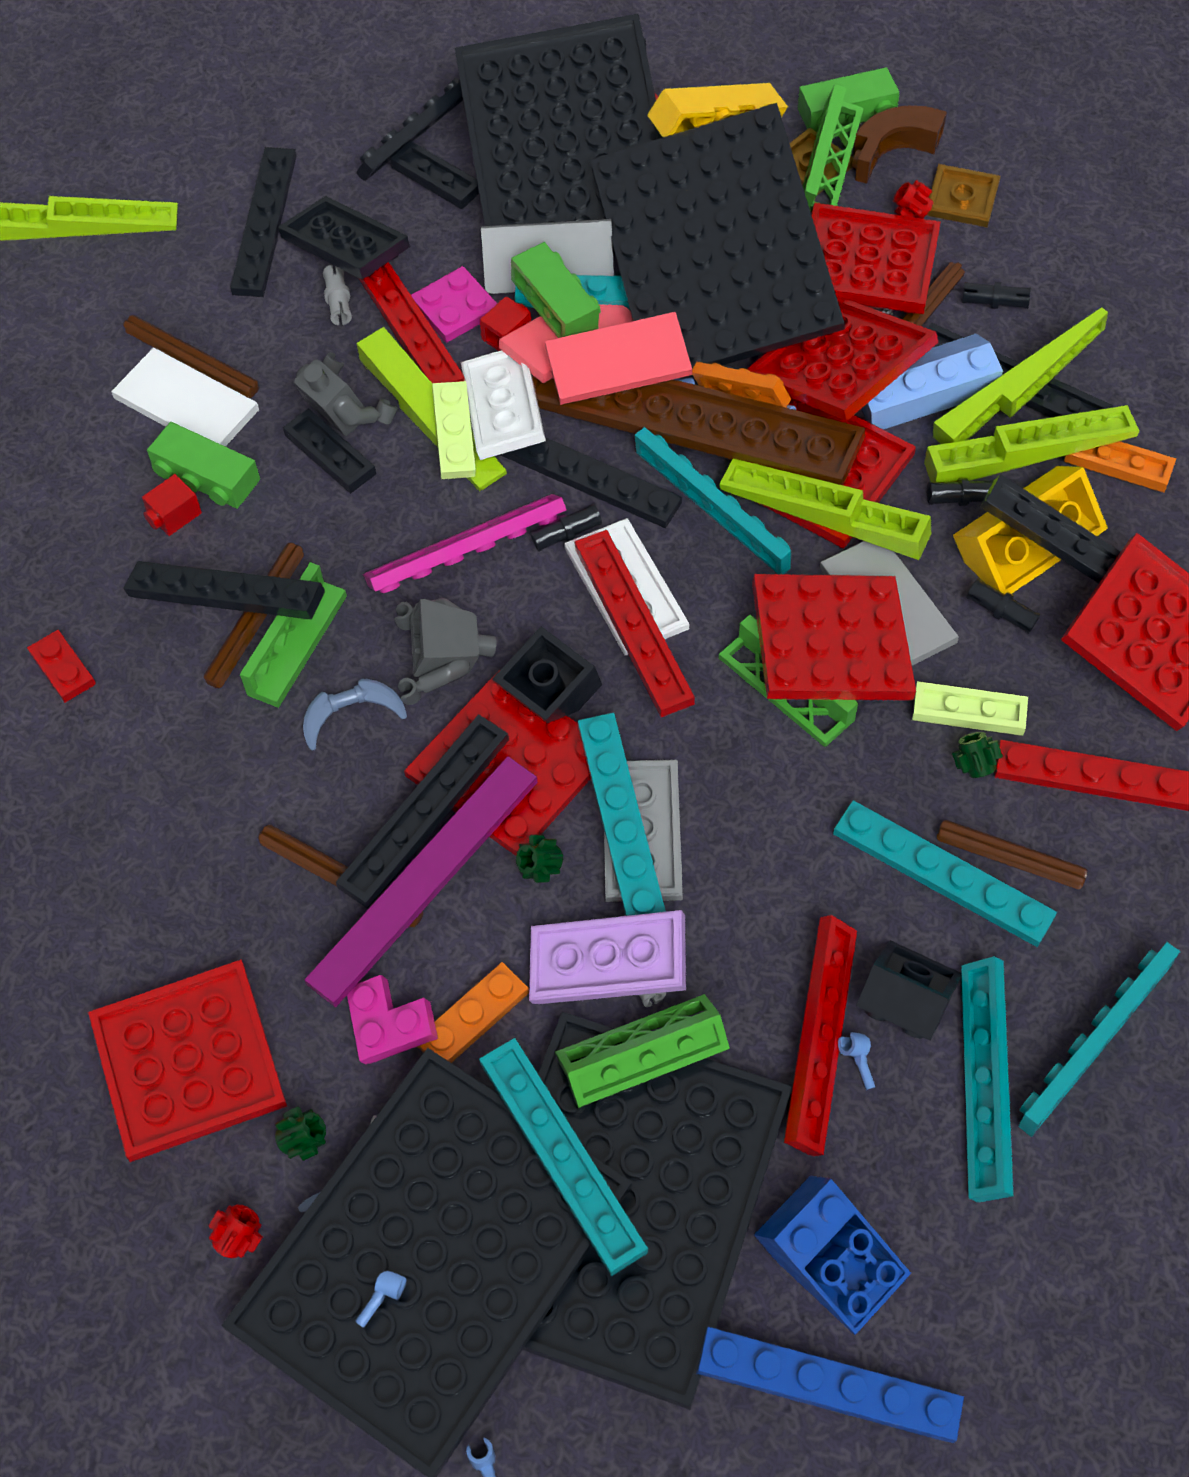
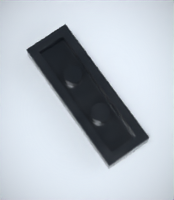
M409 141L390 158L391 168L460 209H464L479 195L477 179L412 141Z
M309 408L283 427L285 436L350 494L376 475L375 466Z

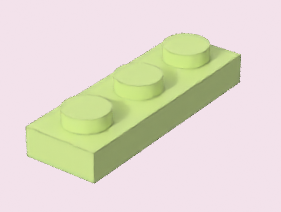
M466 381L432 383L441 479L475 477L476 469Z
M917 681L912 720L1024 735L1028 706L1027 696Z

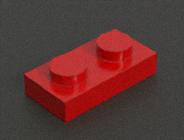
M59 630L27 647L30 655L64 703L96 685L94 678Z

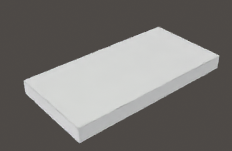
M154 347L111 391L114 399L165 427L171 421L225 447L259 410L257 402Z
M502 350L461 362L462 372L465 376L464 381L467 384L469 411L476 450L480 460L546 441L532 374L527 365L523 363L521 365L518 364Z
M628 518L564 543L568 556L625 656L628 655V652L575 551L574 541L608 530L664 639L689 630V622Z

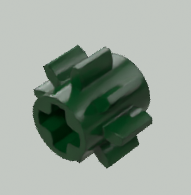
M974 732L963 736L958 741L959 750L952 752L957 769H962L963 773L968 772L971 778H980L993 773L996 770V759L1003 757L998 740L993 741L992 737L987 738L984 732Z
M530 835L529 843L519 844L516 864L523 873V879H534L535 883L550 882L551 874H560L559 869L563 863V854L556 845V839H545L544 835Z
M299 1106L284 1113V1119L275 1124L277 1128L275 1134L276 1144L284 1154L288 1155L289 1159L299 1155L303 1161L318 1154V1147L326 1144L324 1139L326 1135L325 1123L312 1109L302 1113Z

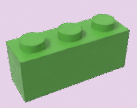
M887 67L805 85L799 88V113L806 128H811L816 132L818 131L826 99L834 84L847 88L843 101L863 108L860 123L867 121L881 111L898 107L900 93ZM840 111L838 121L841 126L852 123L853 116Z
M545 242L511 258V280L558 338L598 329L601 309L597 299L593 295H588L583 289L578 276L569 272L564 266L561 256L557 252H553Z
M171 421L147 449L152 469L157 475L168 479L176 474L193 492L200 491L205 493L221 506L228 504L238 509L260 481L255 460Z

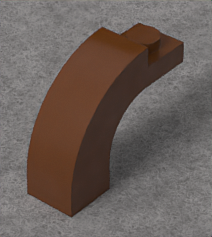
M909 105L890 108L869 118L856 133L852 167L856 168L855 181L867 184L877 161L888 151L898 148H912L934 154L944 133L947 111L926 106Z

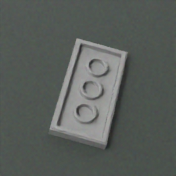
M611 219L481 226L486 292L488 294L515 292V284L511 280V258L543 242L553 252H557L561 256L564 266L571 274L614 276Z
M863 541L820 562V570L824 575L896 576L912 666L958 642L959 636L894 551Z
M627 761L663 901L683 900L678 761ZM604 832L606 902H622Z

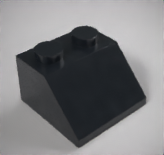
M542 626L492 679L495 684L546 723L578 712L602 686L595 666Z
M890 940L873 964L856 1006L864 1009L865 1013L875 1020H887L900 1026L911 1037L925 1038L931 1041L962 977V973Z

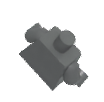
M328 352L322 362L319 359H315L298 370L293 383L304 401L344 436L349 435L362 424L375 423L376 420L384 424H391L398 407L390 406V401L382 398L379 400L376 409L373 406L364 407L351 388L337 376L345 363L334 360L336 356L334 353Z
M446 598L434 600L420 599L414 608L407 602H401L396 607L398 616L394 620L397 627L401 630L411 629L413 676L419 677L417 682L410 678H403L398 683L400 692L412 689L409 694L403 695L400 698L406 705L416 704L421 698V691L425 693L431 692L469 674L479 656L493 657L495 654L496 637L478 634L477 616L473 612L463 610Z

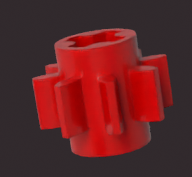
M915 180L913 185L909 182L904 183L894 196L893 202L898 205L894 212L901 216L923 219L933 206V200L929 198L933 191L918 180Z
M244 1205L228 1206L225 1212L218 1210L208 1227L213 1232L209 1239L212 1240L213 1248L220 1255L227 1258H237L238 1256L243 1258L247 1251L253 1253L263 1238L258 1233L262 1225L259 1223L258 1215L249 1207Z

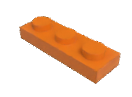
M696 362L692 369L693 377L698 385L785 408L791 400L783 381L773 374L762 375L752 373L744 368L737 370L724 367L718 363L707 364L702 362Z
M1118 441L1065 455L1064 462L1164 493L1176 458Z
M501 962L435 1021L438 1039L417 1047L423 1053L429 1048L452 1063L529 994V988Z

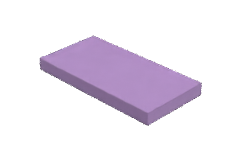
M682 910L531 926L529 1001L532 1004L686 990L685 914Z

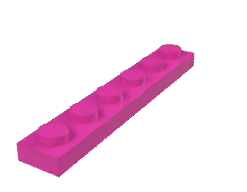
M548 495L363 574L368 587L375 592L380 590V593L392 591L400 586L399 581L411 576L412 579L425 577L432 573V567L442 563L445 566H449L464 559L463 554L472 550H476V552L486 551L496 545L495 541L505 536L508 539L516 538L527 532L526 527L538 523L539 526L556 521L557 514L566 511L564 501L560 496Z

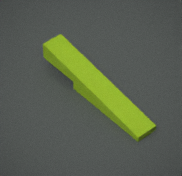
M49 196L48 205L0 203V241L176 230L178 203Z
M1101 307L936 420L933 425V438L940 444L969 440L1000 410L1011 418L1105 330L1108 312Z
M382 327L357 343L359 359L399 401L400 409L438 447L432 383L390 333ZM471 429L476 473L475 477H468L467 479L481 491L505 476L507 470L495 456L482 460L479 459L474 433Z
M1128 405L996 426L994 436L927 446L924 464L930 481L933 483L957 482L959 478H967L968 481L1137 437L1139 429Z
M734 458L719 484L720 490L916 560H920L931 536V516L864 500L863 490Z

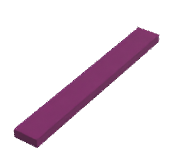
M507 756L304 979L306 985L336 1008L538 783L537 776Z

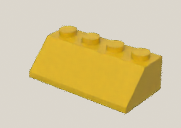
M1056 466L1023 488L1096 536L1108 529L1084 467ZM989 512L953 534L964 563L984 583L1004 594L1007 592L1014 593L1061 561L1060 558Z

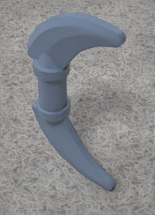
M360 679L358 685L353 686V689L335 695L333 693L327 695L326 692H321L310 703L304 717L303 730L306 743L310 750H315L318 734L327 718L333 712L339 711V708L357 702H371L385 706L396 713L401 719H405L407 714L402 700L387 685L370 679Z

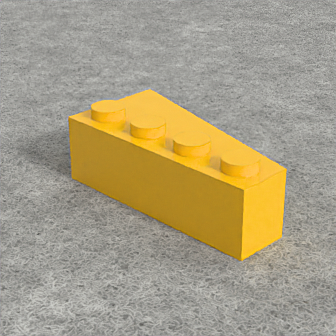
M770 83L672 88L662 90L647 116L662 137H666L777 103L782 117L788 106Z

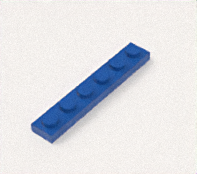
M708 1327L705 1331L696 1374L950 1443L957 1441L964 1396Z

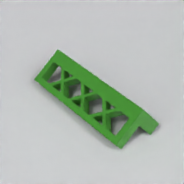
M834 84L826 99L802 184L810 212L813 211L814 203H817L814 200L818 191L823 189L830 198L829 205L837 206L863 112L862 107L843 101L847 88ZM840 111L852 115V123L842 127L838 121ZM839 136L845 149L834 153L831 148L832 139ZM832 163L838 175L827 180L823 173L826 164Z
M311 562L299 580L321 582L325 589V593L312 620L276 616L240 673L247 696L277 708L280 707L347 597L346 590L324 582L320 566Z
M749 615L740 623L739 637L719 653V659L767 698L765 684L760 680V671H763V665L759 663V658L762 660L757 620ZM744 645L755 654V663H739L732 655ZM768 699L824 747L828 746L855 721L858 703L855 700L808 699V708H793L787 703V699ZM803 715H809V720L806 719ZM813 715H828L837 724L824 734L814 725Z
M704 994L556 1051V1056L567 1076L574 1101L579 1108L728 1050L730 1047L721 1015ZM703 1011L702 1013H699V1014H697V1015L690 1016V1015L695 1014V1013H697V1012ZM587 1056L583 1059L571 1063V1061Z

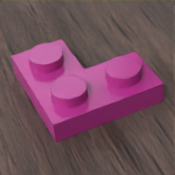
M382 975L358 983L347 995L359 1061L364 1064L374 1063L438 1039L430 1001L421 998L393 1009L388 979Z

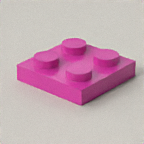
M464 266L411 294L432 328L446 343L478 326L480 319L497 304Z

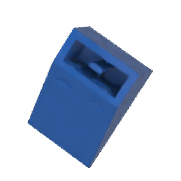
M809 1176L754 1234L776 1262L854 1335L859 1332L911 1274L830 1178Z

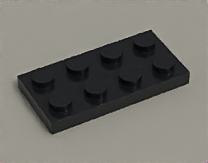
M324 196L278 227L281 238L362 280L372 275L390 260L397 258L399 254L410 247L407 235L327 196Z

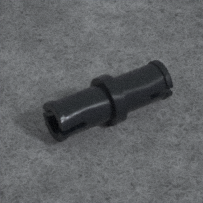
M965 282L962 303L992 305V308L998 309V306L1028 309L1031 287L1001 286V282H995L994 285Z
M959 478L957 482H929L926 489L927 502L929 505L958 503L959 506H967L969 502H983L995 479L968 481L967 478Z
M591 504L589 507L570 515L561 514L557 516L556 521L530 531V536L539 552L565 539L567 542L575 539L576 534L596 525H601V516L596 506Z
M979 578L976 579L966 596L967 599H971L993 612L994 618L1000 620L1002 617L1024 630L1027 634L1031 632L1041 615L1014 600L1013 594L1009 592L1004 594L984 583Z

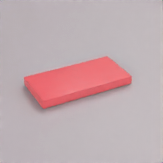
M600 305L601 312L599 314L598 329L633 321L631 311L624 305ZM541 316L499 339V348L521 365L523 363L527 365L531 374L539 381L545 383L553 378L545 341L558 337Z
M676 312L545 341V348L560 405L692 375L691 363Z

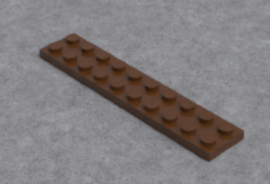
M535 376L532 378L539 409L634 434L645 427L652 434L662 436L666 442L839 485H844L865 438V428L675 379L560 405L554 378L545 383L539 381Z

